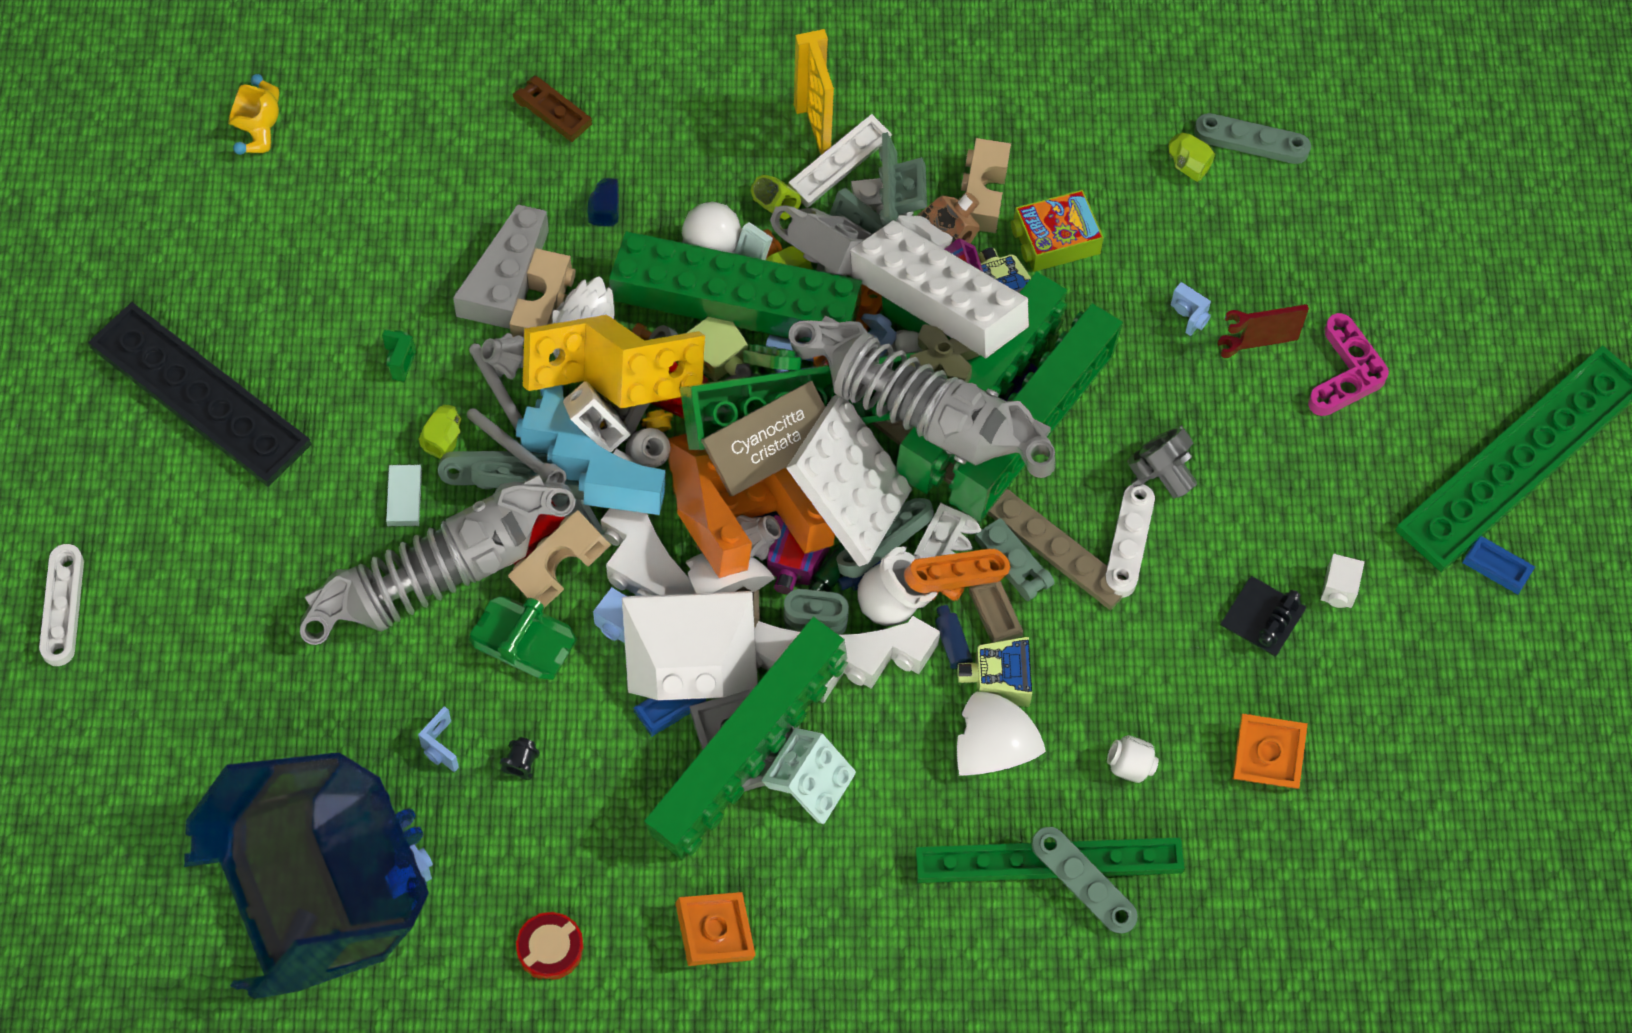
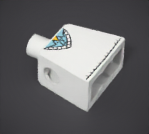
M587 381L583 382L564 399L563 403L569 418L591 440L607 451L612 452L631 435L611 404ZM605 419L608 427L601 430L600 424Z

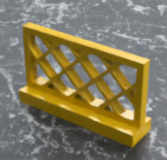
M825 29L795 35L794 108L796 114L807 112L821 155L831 148L834 88L826 67L828 38Z

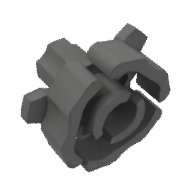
M1182 425L1175 426L1144 444L1141 451H1136L1127 460L1129 467L1136 475V478L1131 481L1134 487L1141 486L1149 479L1159 477L1172 497L1177 498L1185 495L1197 485V481L1184 464L1191 458L1187 450L1191 447L1193 441Z

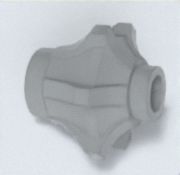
M507 333L499 339H487L481 348L482 361L492 366L498 376L501 377L505 374L508 379L515 378L516 371L519 368H523L524 338L520 335L512 337V334Z
M745 515L738 516L736 518L752 542L750 558L757 556L761 561L766 559L770 546L781 535V529L777 520L770 515L763 518L755 516L751 518Z

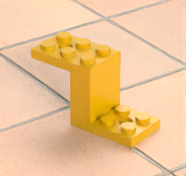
M608 315L524 328L523 387L528 391L587 381L596 391L619 408L681 397L680 387L702 384L705 335L696 331L644 341ZM559 348L558 357L554 361L549 362L550 354ZM675 361H678L677 369L669 374V367Z

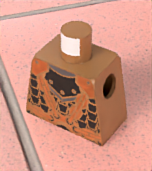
M965 192L959 200L954 197L941 196L917 215L928 219L939 230L952 236L951 244L959 238L971 244L980 229L979 224L970 215L980 203L969 192Z

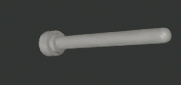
M472 344L469 348L472 357L516 431L518 419H523L494 368L482 361L481 346L479 344Z
M472 408L467 411V418L535 473L539 474L543 482L565 483L566 473L556 464H544L478 410Z

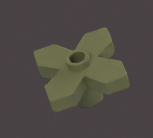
M923 325L918 335V346L923 351L910 355V358L917 357L920 366L930 364L934 372L943 370L946 373L947 379L957 377L969 383L972 369L966 360L978 357L979 354L954 338L948 340L945 333L938 327Z

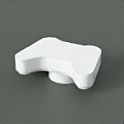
M899 215L896 222L942 249L947 248L952 242V236L939 230L924 217Z

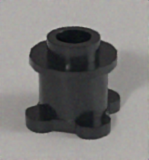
M519 737L517 740H511L508 745L510 751L507 758H501L500 760L502 765L500 769L507 774L531 780L533 776L531 774V766L534 758L539 757L540 752L536 749V744L527 738Z

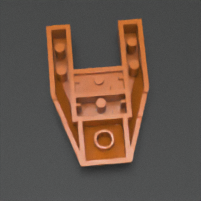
M687 434L668 438L671 446L668 462L672 472L673 491L676 495L677 514L718 578L748 570L752 542L736 519L740 515L753 518L754 516L757 517L777 511L805 554L834 545V532L786 468L734 496H729L706 449L689 450Z

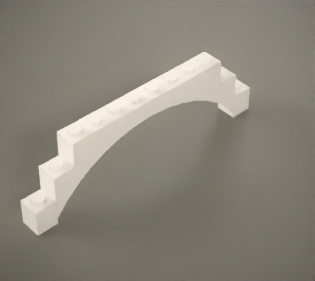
M617 448L613 452L614 455L620 458L642 465L638 463L633 457L625 454ZM609 508L601 519V528L604 530V538L609 543L619 546L606 564L607 578L614 587L620 590L627 589L634 593L635 596L696 594L690 578L671 558L661 543L647 513ZM912 616L908 623L888 629L861 634L839 635L845 639L848 657L846 660L848 665L843 673L853 683L860 686L864 684L869 688L873 687L891 659L901 669L905 671L912 670L919 674L939 644L940 631ZM758 621L755 628L757 668L762 667L769 671L800 632L778 628ZM843 673L838 678L833 676L827 683V691L820 700L822 703L825 702Z

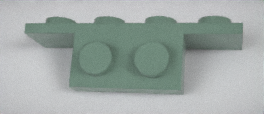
M888 132L882 133V146L879 147V156L883 167L879 168V175L883 184V188L879 189L883 209L879 213L883 227L893 220L896 221L900 214L927 208L926 165L922 157L898 164L897 151Z

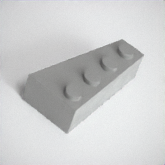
M522 205L516 206L453 297L456 317L510 329L509 323L517 300H525L529 290L527 271L535 248L543 249L549 232L547 211Z

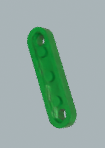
M750 344V350L743 351V363L772 369L801 370V357L795 356V350Z

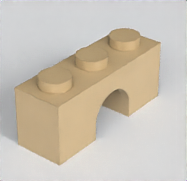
M976 138L974 150L968 149L966 166L971 167L970 174L964 173L961 191L971 193L980 203L970 214L979 224V231L996 233L1003 192L989 190L984 185L988 183L1005 184L1011 143Z
M535 248L527 271L529 289L542 292L544 295L534 301L517 300L509 323L512 337L520 335L524 338V328L552 324L553 310H557L563 301L565 302L567 286L572 287L576 271L572 268L571 256Z
M577 510L573 515L564 518L560 523V527L550 536L543 538L527 558L517 562L508 577L527 598L538 600L545 608L564 590L555 575L556 568L563 559L577 557L586 566H590L611 544Z

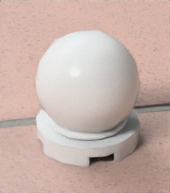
M713 201L698 204L688 212L683 223V243L734 254L742 228L736 213L727 205Z
M896 547L881 559L880 564L870 568L864 574L858 584V602L862 613L873 623L884 626L899 625L907 621L917 608L924 607L937 595V592H916L905 581V569L914 560L924 558L922 555L913 556L905 552L907 547Z

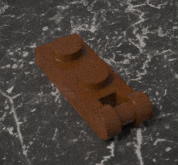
M535 75L527 81V86L523 89L519 88L513 93L514 100L520 106L528 108L570 142H573L592 125V118Z

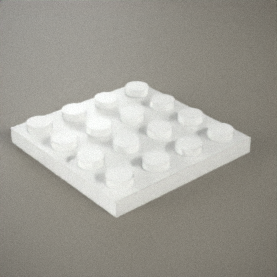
M837 395L831 398L786 468L859 567L870 562L912 490L906 478L896 471V466L891 461L890 456L880 446L872 431L857 414L854 406L848 400Z

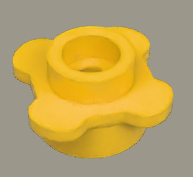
M664 410L652 411L646 414L647 418H644L642 420L643 423H641L642 427H646V429L655 428L665 432L672 428L670 421L673 414L665 413Z

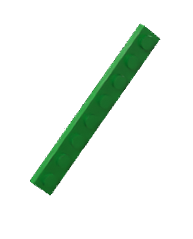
M1181 837L1071 841L1104 876L1183 874L1185 870ZM1044 842V847L1047 850H1052L1055 847V842ZM1031 843L916 847L915 850L917 883L1058 878L1034 854Z

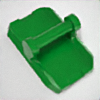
M508 596L490 600L485 608V612L477 625L474 626L469 637V641L474 648L532 676L554 680L577 640L569 625L542 612L544 606L538 600L527 598L523 604Z

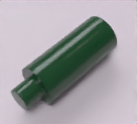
M842 543L837 546L812 576L814 583L809 590L830 592L838 582V579L843 576L839 572L836 560L838 554L845 549Z

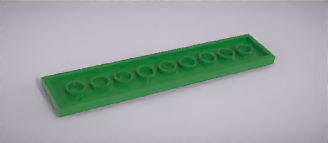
M1602 345L1400 522L1395 531L1442 573L1467 551L1475 541L1485 535L1632 403V369Z

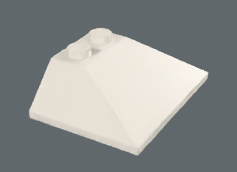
M752 591L622 597L628 693L655 700L723 698L753 689L758 684Z

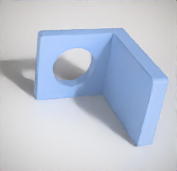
M444 706L418 736L421 747L425 749V755L437 765L442 762L455 772L459 768L456 755L435 740L451 722L449 709Z

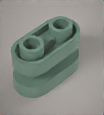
M807 589L793 590L787 594L784 600L785 627L788 630L801 632L814 616L835 633L842 635L847 628L848 602L842 595L834 592Z

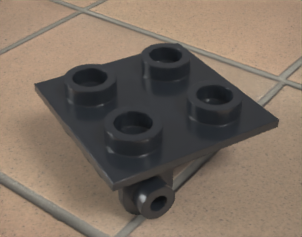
M1251 576L1220 625L1276 657L1307 607L1301 604L1299 600L1301 595L1297 591L1290 590L1283 594Z

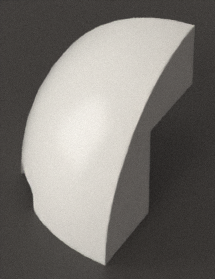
M703 553L686 561L690 568L688 576L696 594L735 592L743 586L754 592L775 579L767 567L753 557L749 560L747 571L718 578Z
M975 692L970 697L962 713L966 722L965 734L958 735L957 739L959 776L1004 770L1031 761L1046 752L1038 729L1028 715L1017 705L1006 698L987 692Z

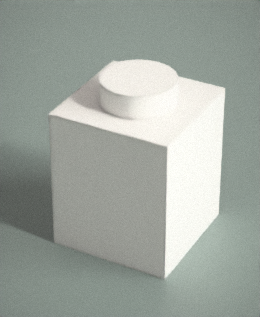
M1333 554L1327 567L1320 600L1328 602L1337 608H1352L1358 595L1364 561Z

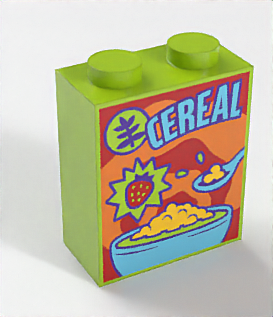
M1083 190L1016 207L1014 220L1011 221L1012 233L1015 238L1019 237L1022 244L1021 253L1025 262L1030 263L1033 272L1101 253L1104 237Z

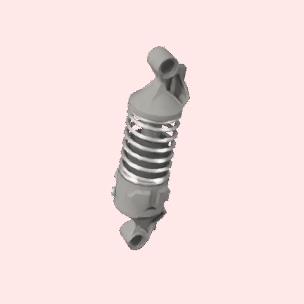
M825 316L822 321H799L791 326L789 340L792 350H795V356L805 360L824 355L829 363L834 393L837 396L846 400L850 399L852 403L859 401L864 396L863 406L865 410L872 408L878 401L876 411L879 417L890 411L892 423L901 420L905 430L912 427L916 428L919 437L924 435L926 441L946 450L948 454H954V459L962 464L968 461L976 466L994 457L1019 453L1029 473L1033 476L1044 478L1051 475L1056 466L1055 450L1047 438L1051 427L1035 420L1030 411L1020 401L1006 402L998 398L999 394L989 388L984 391L978 388L976 384L968 383L957 377L947 379L946 373L943 370L934 372L930 364L920 366L917 357L907 359L903 350L894 352L890 344L880 346L878 338L867 333L860 322L846 321L839 323ZM802 337L811 338V340L805 344H800L797 342ZM887 349L889 356L882 364H879L881 352ZM897 356H900L902 358V364H900L899 367L895 371H893L892 367L894 359ZM873 389H874V390H876V393L874 394L873 398L870 400L871 394H872ZM1039 454L1049 457L1043 463L1035 462L1033 458Z
M539 474L524 482L500 484L492 496L478 501L471 507L447 518L446 522L442 521L440 530L436 531L433 528H428L427 537L425 538L415 535L413 539L414 547L411 548L404 542L400 543L401 559L394 551L388 549L385 553L387 566L380 558L372 557L371 567L373 573L363 564H359L358 567L355 566L349 570L336 569L326 579L322 587L305 595L310 606L301 618V638L312 645L321 644L327 639L334 623L338 619L354 621L382 632L388 629L389 626H393L394 621L400 622L401 618L392 602L393 600L400 597L407 612L411 615L414 614V609L406 595L410 591L414 590L422 606L427 608L428 602L425 596L428 597L434 594L436 599L441 601V592L450 590V592L455 593V586L462 582L464 585L469 586L470 581L476 583V580L480 581L512 565L514 562L526 557L532 528L539 514L563 517L572 512L575 507V499L571 489L563 483L543 482ZM559 492L567 494L568 501L566 504L560 507L552 505L551 498L553 495ZM393 560L395 561V563L398 565V567H399L400 569H398V570L395 569L394 564H393ZM378 566L381 568V570L384 572L386 576L381 577ZM313 620L319 621L323 624L324 628L319 633H311L306 629L307 623Z

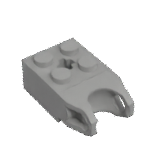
M791 206L775 207L770 219L774 231L782 239L802 251L805 259L814 263H821L826 267L825 271L827 273L839 276L847 274L853 277L850 250L872 235L845 217L830 216L815 208L798 210ZM783 212L788 213L792 217V222L787 229H783L779 222Z

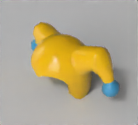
M259 74L251 77V84L253 86L240 85L230 112L228 124L249 132L253 138V141L249 144L235 143L233 150L236 154L241 155L245 152L265 153L271 149L270 128L275 124L279 115L278 101L280 94L278 87L264 81Z

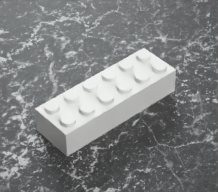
M894 220L850 250L854 279L862 280V284L931 326L938 327L946 335L956 339L984 358L990 356L1029 327L1027 297Z

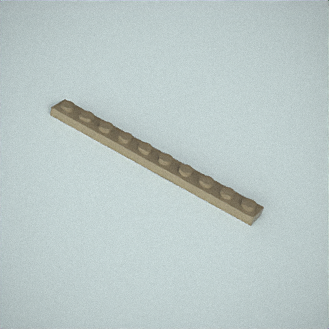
M891 420L871 423L899 446L913 429L912 427L905 430L901 420L892 423ZM952 463L946 468L947 474L944 478V481L949 485L955 476V473L952 472L955 465ZM1006 489L987 513L995 521L1001 518L1018 539L1110 611L1122 599V595L1114 594L1115 590L1107 584V565L1010 490ZM1117 576L1118 579L1125 580L1121 576Z

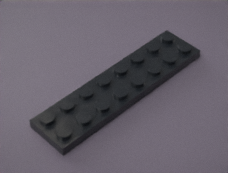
M133 302L125 307L88 342L90 349L267 487L312 445L310 438Z

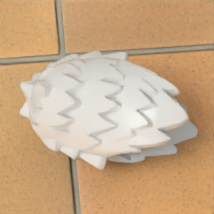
M600 276L593 278L588 283H586V280H582L576 289H573L568 294L565 302L563 301L557 310H553L552 324L601 315H608L614 319L612 290L609 287L605 289L603 279ZM559 348L553 351L555 358L559 355Z

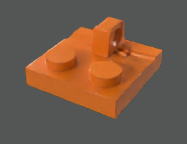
M1241 714L1232 779L1299 789L1308 723Z
M742 892L688 896L677 899L675 904L688 966L750 961L756 956Z

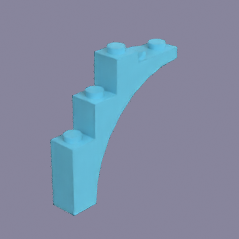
M564 385L541 389L542 399H537L535 408L527 407L524 418L518 419L516 437L521 438V445L529 452L548 454L547 463L556 464L564 470L566 479L579 481V491L584 492V505L660 515L665 493V470L639 465L620 458L600 447L569 418L563 403Z

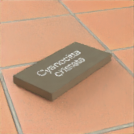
M808 381L701 439L729 496L738 494L788 466L825 409L812 381Z

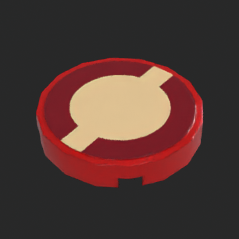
M556 912L540 913L527 920L519 930L516 940L517 957L523 969L535 978L561 979L573 972L583 955L582 933L576 922L564 914Z

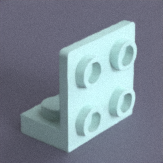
M795 728L763 777L762 782L768 789L791 793L817 823L824 824L853 779L856 771L822 733Z

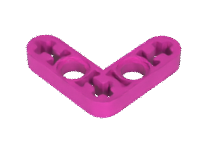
M1342 313L1333 314L1329 317L1325 327V336L1350 370L1316 386L1312 390L1308 406L1314 414L1319 416L1330 415L1379 390L1384 386L1389 375L1386 364L1354 321L1348 315ZM1336 325L1338 328L1344 327V333L1340 329L1335 331L1334 326ZM1352 346L1360 347L1364 351V355L1362 357H1354L1349 353L1348 349ZM1369 371H1370L1372 374L1378 373V374H1379L1378 379H1377L1375 376L1369 377V376H1368ZM1350 382L1356 387V392L1346 393L1341 389L1340 384ZM1320 396L1323 400L1330 397L1328 404L1324 401L1319 403L1317 401L1318 397Z

